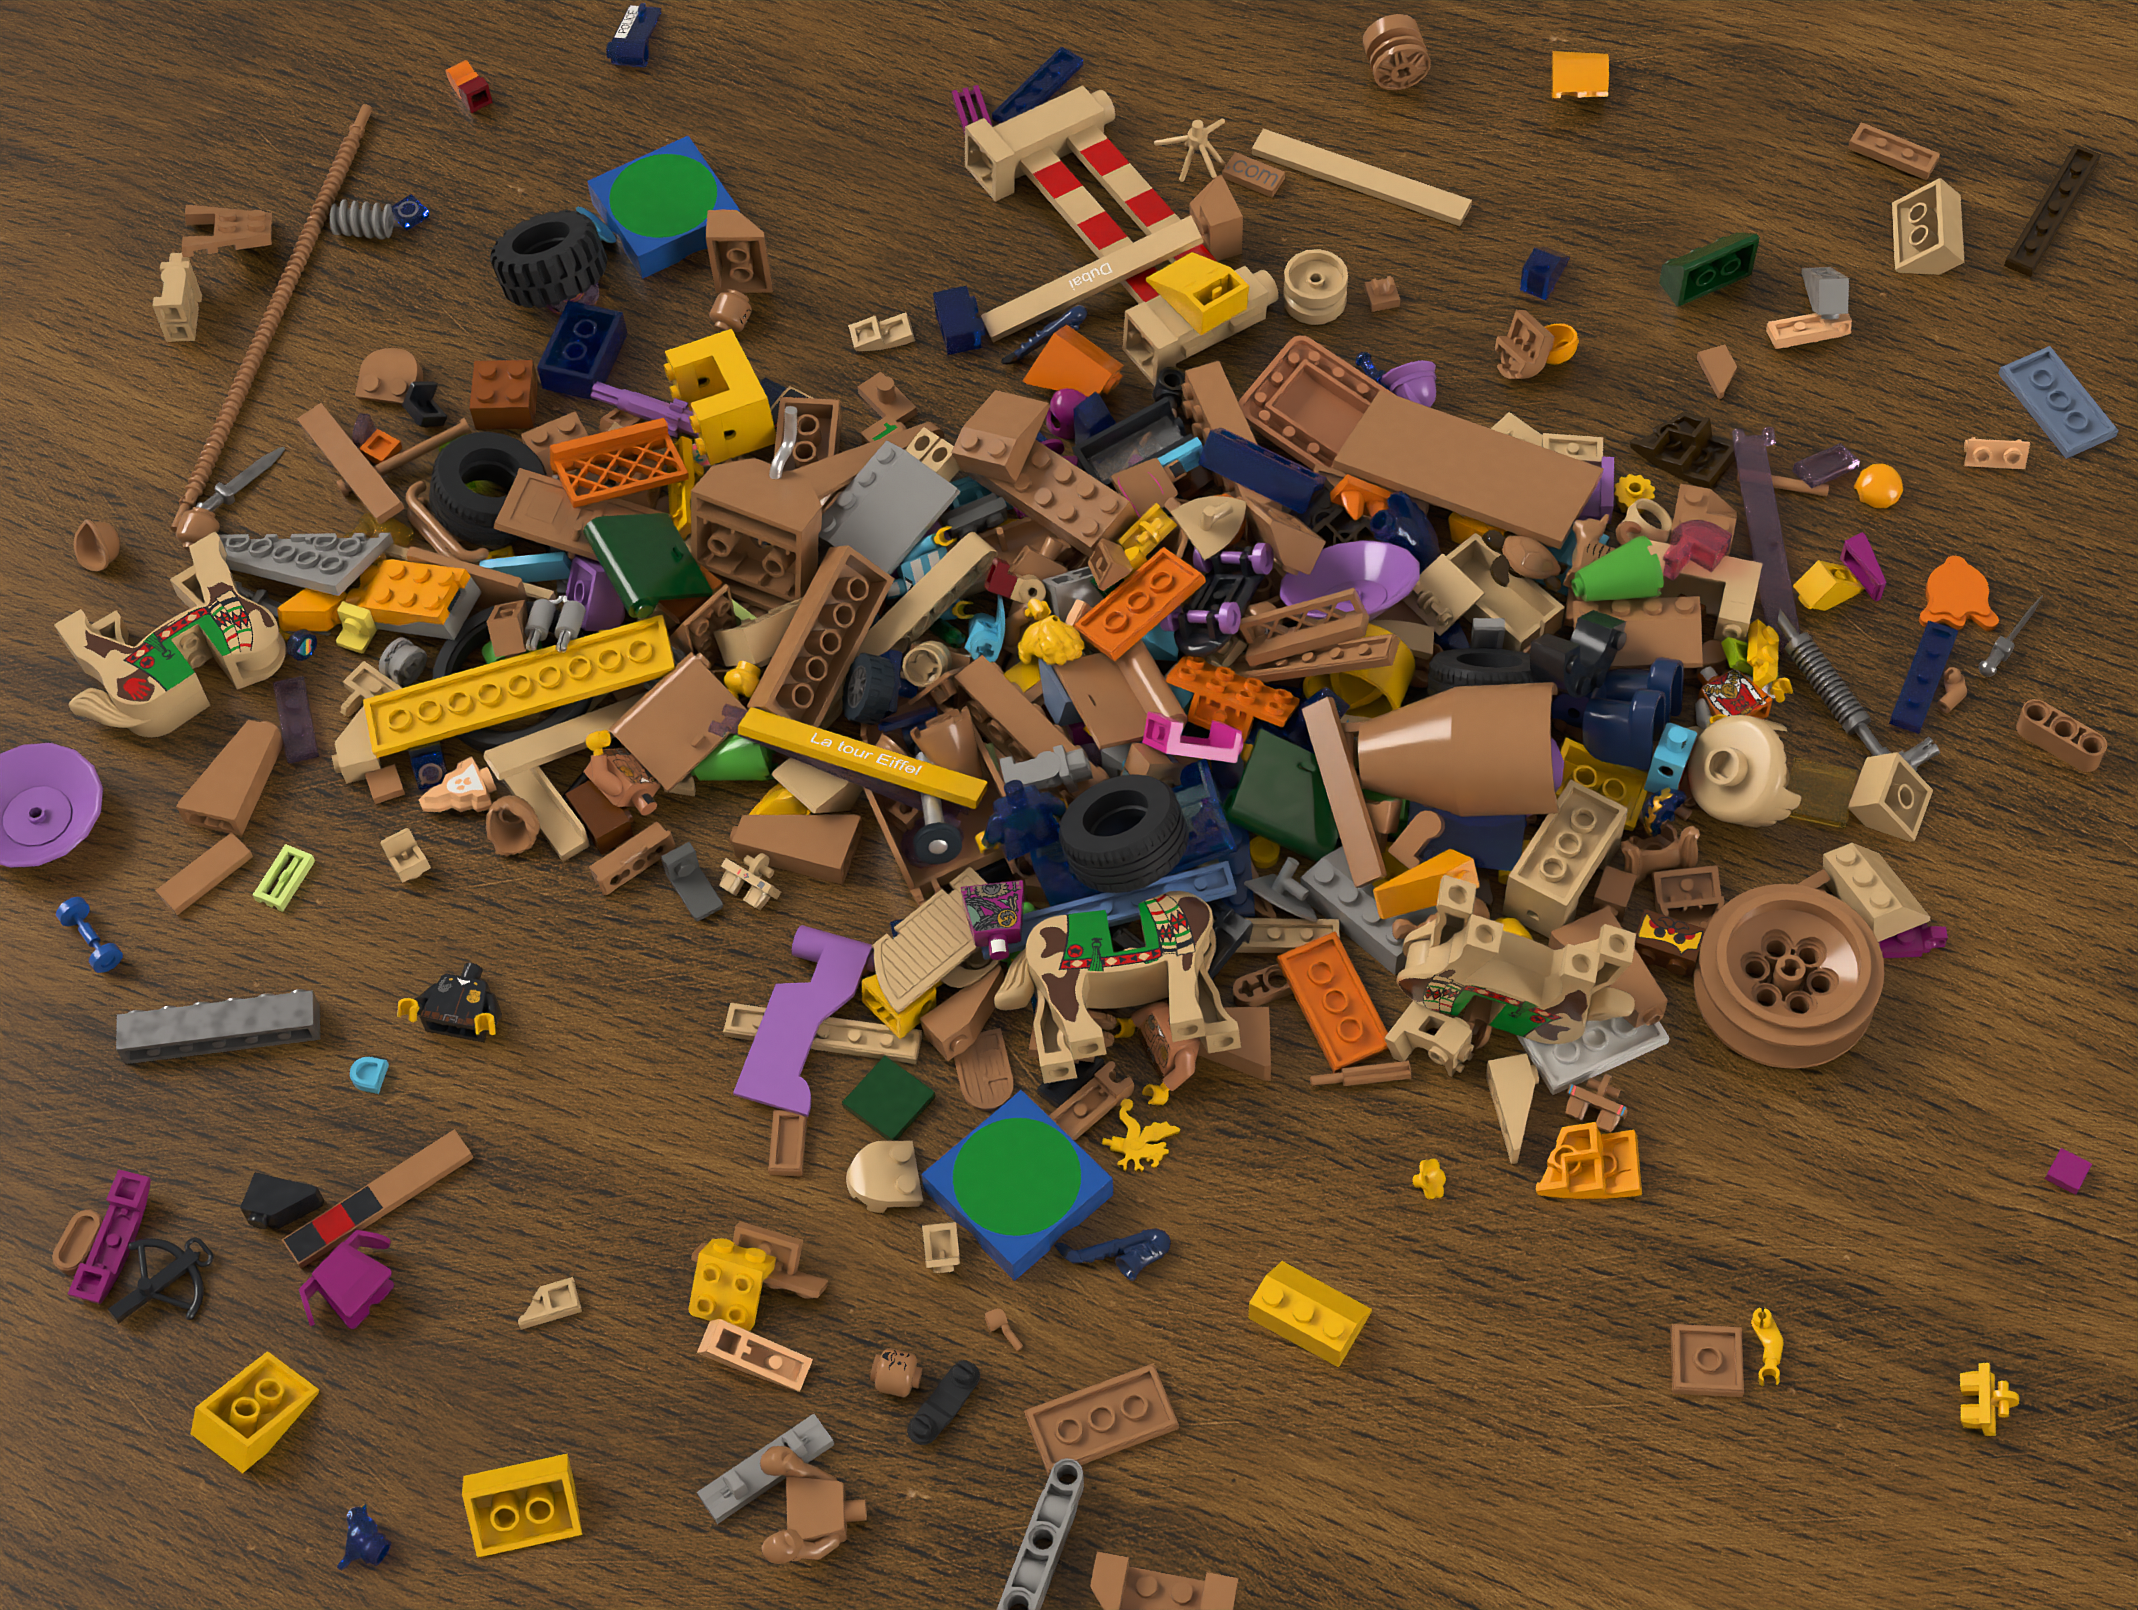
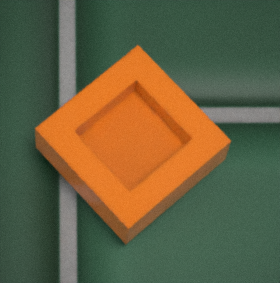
M376 429L359 450L366 459L379 464L397 455L402 449L401 441Z

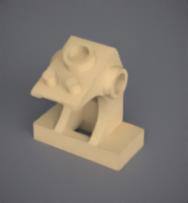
M1412 1001L1384 1038L1393 1059L1403 1062L1415 1048H1424L1428 1050V1055L1434 1062L1445 1066L1448 1075L1451 1077L1456 1071L1461 1073L1465 1067L1462 1065V1062L1470 1061L1474 1055L1472 1053L1474 1046L1471 1044L1472 1030H1470V1026L1463 1019L1458 1017L1451 1018L1438 1011L1423 1007ZM1430 1028L1439 1029L1434 1036L1427 1033Z

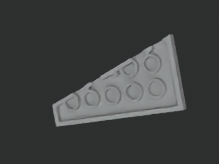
M336 533L292 534L291 539H278L277 534H266L263 539H250L248 534L219 535L227 553L226 564L229 569L336 596L344 592L394 543L391 533H380L379 538H366L365 533H354L352 538H337Z

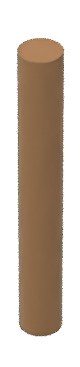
M1739 470L1737 475L1738 482L1827 497L1829 485L1745 470Z

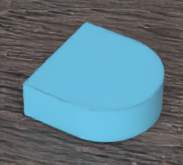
M362 1057L352 1064L350 1078L357 1089L379 1094L389 1064L387 1060Z

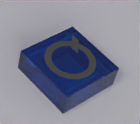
M412 194L391 206L393 218L406 231L429 217L428 209Z
M442 752L411 759L419 791L441 784L445 775L448 774Z

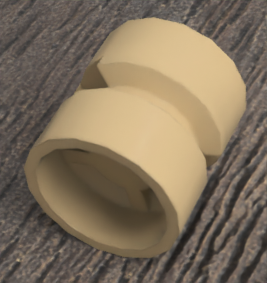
M926 641L906 654L902 665L904 675L913 685L927 687L943 674L950 671L952 665L951 653L940 642Z

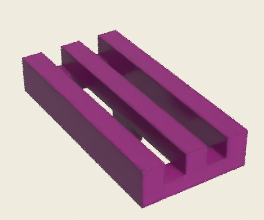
M979 85L973 86V90L970 91L968 87L962 88L961 93H958L957 90L952 91V99L964 135L965 126L969 124L961 103L962 100L966 101L973 123L979 119L971 98L976 99L982 119L985 118L992 126Z

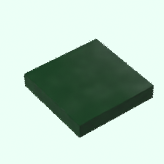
M884 1056L842 1101V1106L886 1140L897 1141L934 1100L936 1095L932 1089Z

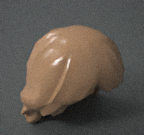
M508 795L498 798L491 805L486 816L487 838L494 844L496 853L506 857L511 854H521L525 850L531 849L540 829L538 816L535 814L533 807L519 796Z

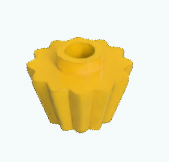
M1629 474L1627 477H1620L1619 483L1614 485V497L1622 513L1627 515L1628 508L1638 499L1654 500L1655 495L1653 492L1655 487L1650 485L1651 481L1649 479H1644L1642 475L1634 476L1632 474ZM1637 509V510H1638L1639 514H1642L1645 509Z

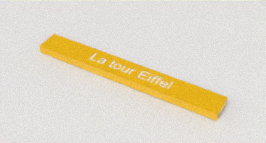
M750 707L738 725V734L972 809L977 808L987 791V781L754 707Z

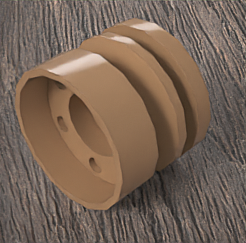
M1403 14L1389 15L1375 21L1365 31L1362 45L1378 86L1387 90L1406 89L1417 84L1427 75L1430 70L1431 60L1415 19Z

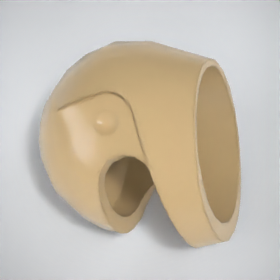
M1644 498L1638 499L1628 508L1627 515L1622 521H1633L1641 527V533L1639 534L1627 533L1631 540L1639 536H1646L1649 540L1666 543L1672 528V520L1667 511L1656 502ZM1637 509H1645L1653 513L1661 522L1662 528L1658 529L1647 523Z

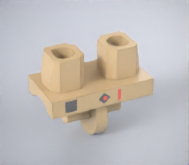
M760 853L755 859L747 855L743 863L749 866L748 871L727 858L722 863L721 867L726 869L719 886L737 896L744 882L749 883L752 886L743 900L758 910L765 906L770 897L777 900L781 894V891L760 879L762 875L771 878L774 874V870L768 867L770 858L766 854Z

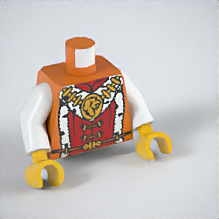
M1711 666L1706 667L1697 676V679L1703 685L1695 704L1697 725L1705 730L1715 721L1733 715H1747L1764 719L1769 715L1773 701L1772 698L1781 703L1785 700L1784 693H1793L1790 680L1788 678H1779L1774 682H1770L1761 690L1753 683V677L1744 675L1739 670L1732 669L1719 676Z

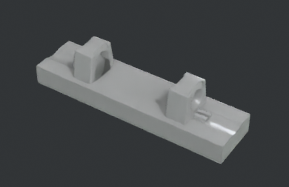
M812 1414L697 1492L698 1497L717 1524L786 1478L784 1475H766L761 1470V1456L770 1447L788 1445L798 1457L802 1458L803 1462L809 1463L834 1446L833 1439L815 1414Z

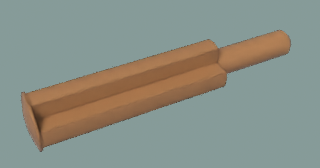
M1409 1060L1403 1062L1341 1068V1073L1311 1076L1310 1084L1315 1086L1343 1082V1086L1403 1079L1411 1080V1066Z

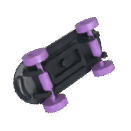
M1257 543L1254 549L1252 547H1245L1244 552L1226 551L1224 548L1205 561L1197 549L1194 548V567L1199 572H1208L1204 576L1206 582L1194 592L1189 603L1184 604L1182 608L1183 613L1179 605L1160 622V626L1164 631H1175V644L1182 653L1191 657L1208 656L1223 648L1232 635L1238 631L1242 616L1263 578L1272 569L1274 555L1271 545L1269 543Z

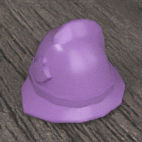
M1423 360L1410 362L1391 369L1384 374L1381 383L1388 386L1390 391L1399 397L1431 407L1436 397V365L1431 361Z

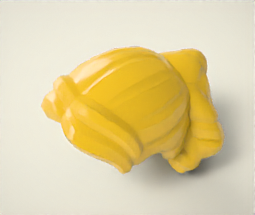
M1051 615L1027 628L1022 640L1018 643L1019 659L1025 664L1031 662L1032 655L1034 654L1038 658L1043 659L1047 665H1054L1055 663L1064 665L1066 661L1073 662L1074 659H1079L1085 646L1080 633L1073 626L1060 621L1058 616Z

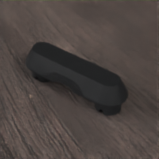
M961 1360L945 1375L930 1398L925 1401L908 1424L907 1433L912 1442L918 1445L931 1443L953 1420L980 1380L979 1369L974 1363L968 1360Z

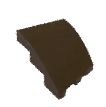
M1682 412L1673 417L1669 422L1654 427L1653 433L1641 440L1634 438L1630 441L1631 449L1656 467L1683 481L1708 489L1714 487L1740 454L1738 443L1713 437L1710 418Z
M1327 479L1322 481L1288 513L1297 517L1326 542L1323 549L1336 544L1363 540L1387 541L1368 519L1366 520L1361 516L1358 520H1354L1343 506L1331 502L1330 492L1335 487Z

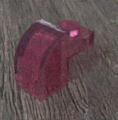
M1691 520L1678 525L1673 530L1670 547L1663 556V561H1665L1663 575L1674 581L1690 560L1712 572L1728 553L1732 534L1718 525L1704 520Z

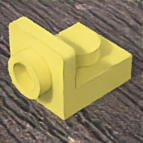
M342 601L337 613L343 629L337 637L336 643L340 647L362 654L377 631L371 612L368 609Z

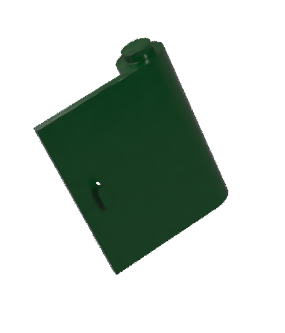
M668 513L600 516L589 521L584 527V536L629 616L632 618H646L650 616L659 600L711 597L713 595V590Z
M1260 729L1238 788L1230 791L1225 798L1220 810V818L1312 861L1318 862L1324 856L1338 849L1336 842L1339 832L1316 755Z

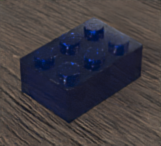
M569 300L537 366L542 389L597 401L591 398L593 385L597 381L603 384L606 383L628 335L623 312Z

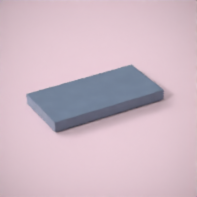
M2051 346L2000 367L1999 376L2066 459L2117 436L2118 429Z

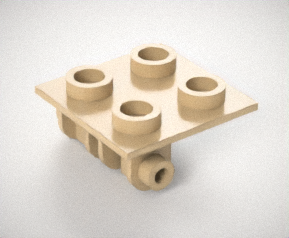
M1442 553L1420 574L1419 581L1410 594L1403 598L1402 601L1428 626L1434 627V631L1441 636L1485 593Z

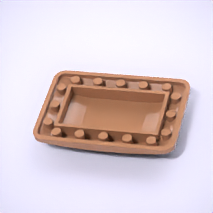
M1299 335L1293 337L1240 398L1238 403L1250 426L1314 471L1315 464L1333 468L1335 457L1379 390L1395 394L1311 338Z

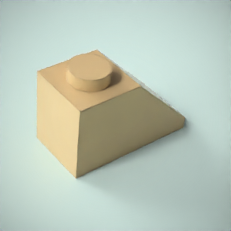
M360 709L335 741L337 754L332 755L336 774L342 773L346 784L366 779V773L382 768L380 757L377 758L372 752L365 709Z

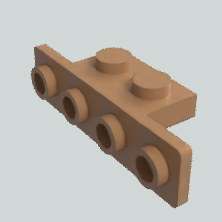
M741 1221L735 1226L732 1241L734 1245L747 1249L758 1248L765 1251L767 1255L776 1257L774 1270L763 1281L765 1286L773 1289L784 1288L791 1290L798 1296L808 1299L818 1298L827 1288L828 1280L797 1271L803 1245L802 1239ZM702 1243L692 1253V1261L697 1262L699 1252L707 1245L706 1243Z

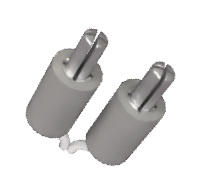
M561 595L556 600H536L525 626L524 632L528 637L526 649L535 651L538 642L546 639L556 612L554 604H558L563 600L564 605L555 628V636L558 639L556 650L560 653L566 652L569 641L578 637L586 613L584 605L578 601H568L567 596Z

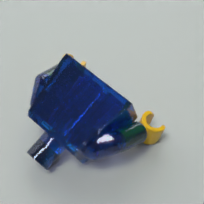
M1012 780L1004 785L1006 796L994 801V813L989 817L986 830L975 836L980 853H984L986 849H998L999 844L1007 860L1011 861L1059 840L1060 826L1058 822H1060L1059 819L1063 818L1068 805L1063 798L1059 799L1049 792L1039 793L1035 785L1024 788L1020 780Z

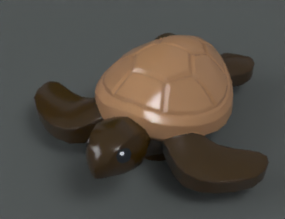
M1489 530L1482 535V540L1486 546L1501 554L1492 562L1490 568L1491 576L1497 584L1507 587L1510 582L1509 572L1517 578L1543 579L1545 585L1550 590L1559 591L1561 581L1556 576L1563 574L1568 569V565L1557 561L1553 554L1540 542L1529 537L1517 536L1509 531L1504 532L1502 535L1499 531Z

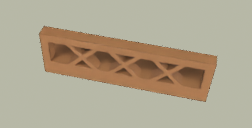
M1355 588L1242 618L1239 628L1248 643L1245 659L1249 666L1252 667L1364 637L1367 631L1369 615ZM1350 600L1355 610L1344 612L1335 607L1337 603ZM1315 609L1327 613L1325 618L1320 620L1306 615L1308 611ZM1285 617L1298 621L1296 626L1290 628L1280 625L1278 622ZM1260 625L1270 630L1268 634L1255 637L1250 627Z

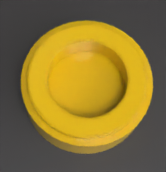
M1260 836L1250 841V857L1254 866L1269 868L1277 863L1280 854L1278 844Z

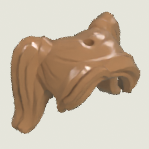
M1665 824L1662 831L1652 837L1641 839L1637 836H1630L1629 839L1621 842V850L1625 856L1624 871L1637 875L1635 884H1638L1653 872L1694 868L1698 861L1697 839L1700 836L1699 829L1695 828V826L1686 827L1678 839L1676 829L1672 825Z

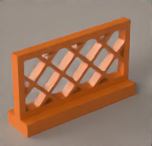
M665 418L550 445L551 469L554 475H558L573 508L689 479V473L668 434V424ZM667 448L664 455L653 452V450ZM639 455L635 462L625 459V457ZM645 458L657 461L658 464L655 468L642 465V462ZM610 462L606 469L596 466V464ZM617 465L630 469L626 476L613 472ZM664 465L677 468L678 471L666 473L661 471ZM581 469L578 476L567 473L568 471ZM636 471L649 475L644 480L632 478ZM588 472L601 476L597 483L584 479ZM607 479L620 482L619 486L612 488L604 485ZM578 486L591 490L590 493L577 496L575 493Z

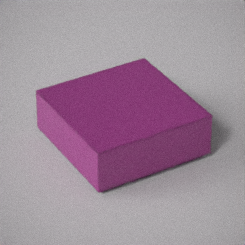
M2061 1148L2045 1179L2076 1195L2092 1163Z

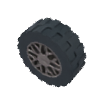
M860 653L854 659L846 675L843 687L842 708L848 720L875 725L884 718L892 700L895 684L894 666L888 658Z

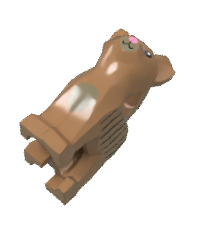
M1605 514L1601 520L1588 518L1584 521L1576 520L1574 522L1572 530L1575 533L1577 545L1572 554V568L1567 572L1563 582L1564 586L1572 589L1571 581L1575 579L1576 571L1616 549L1599 543L1608 523L1609 515ZM1624 521L1618 525L1616 537L1620 546L1631 540L1627 535L1628 532L1634 534L1641 533L1639 524L1633 521Z

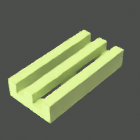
M285 844L253 893L255 901L259 903L263 901L267 906H275L277 910L283 912L315 862L313 855ZM291 856H294L293 860L291 861L287 869L284 870L281 876L279 877V881L276 884L275 888L273 889L271 894L268 895V891L278 878L279 874L287 864L288 860Z

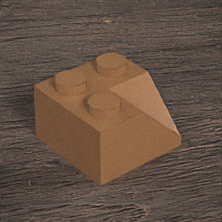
M1219 175L1189 203V216H1192L1204 242L1202 244L1217 261L1242 254L1243 216L1223 176Z
M1680 484L1668 544L1729 556L1737 512L1711 489Z

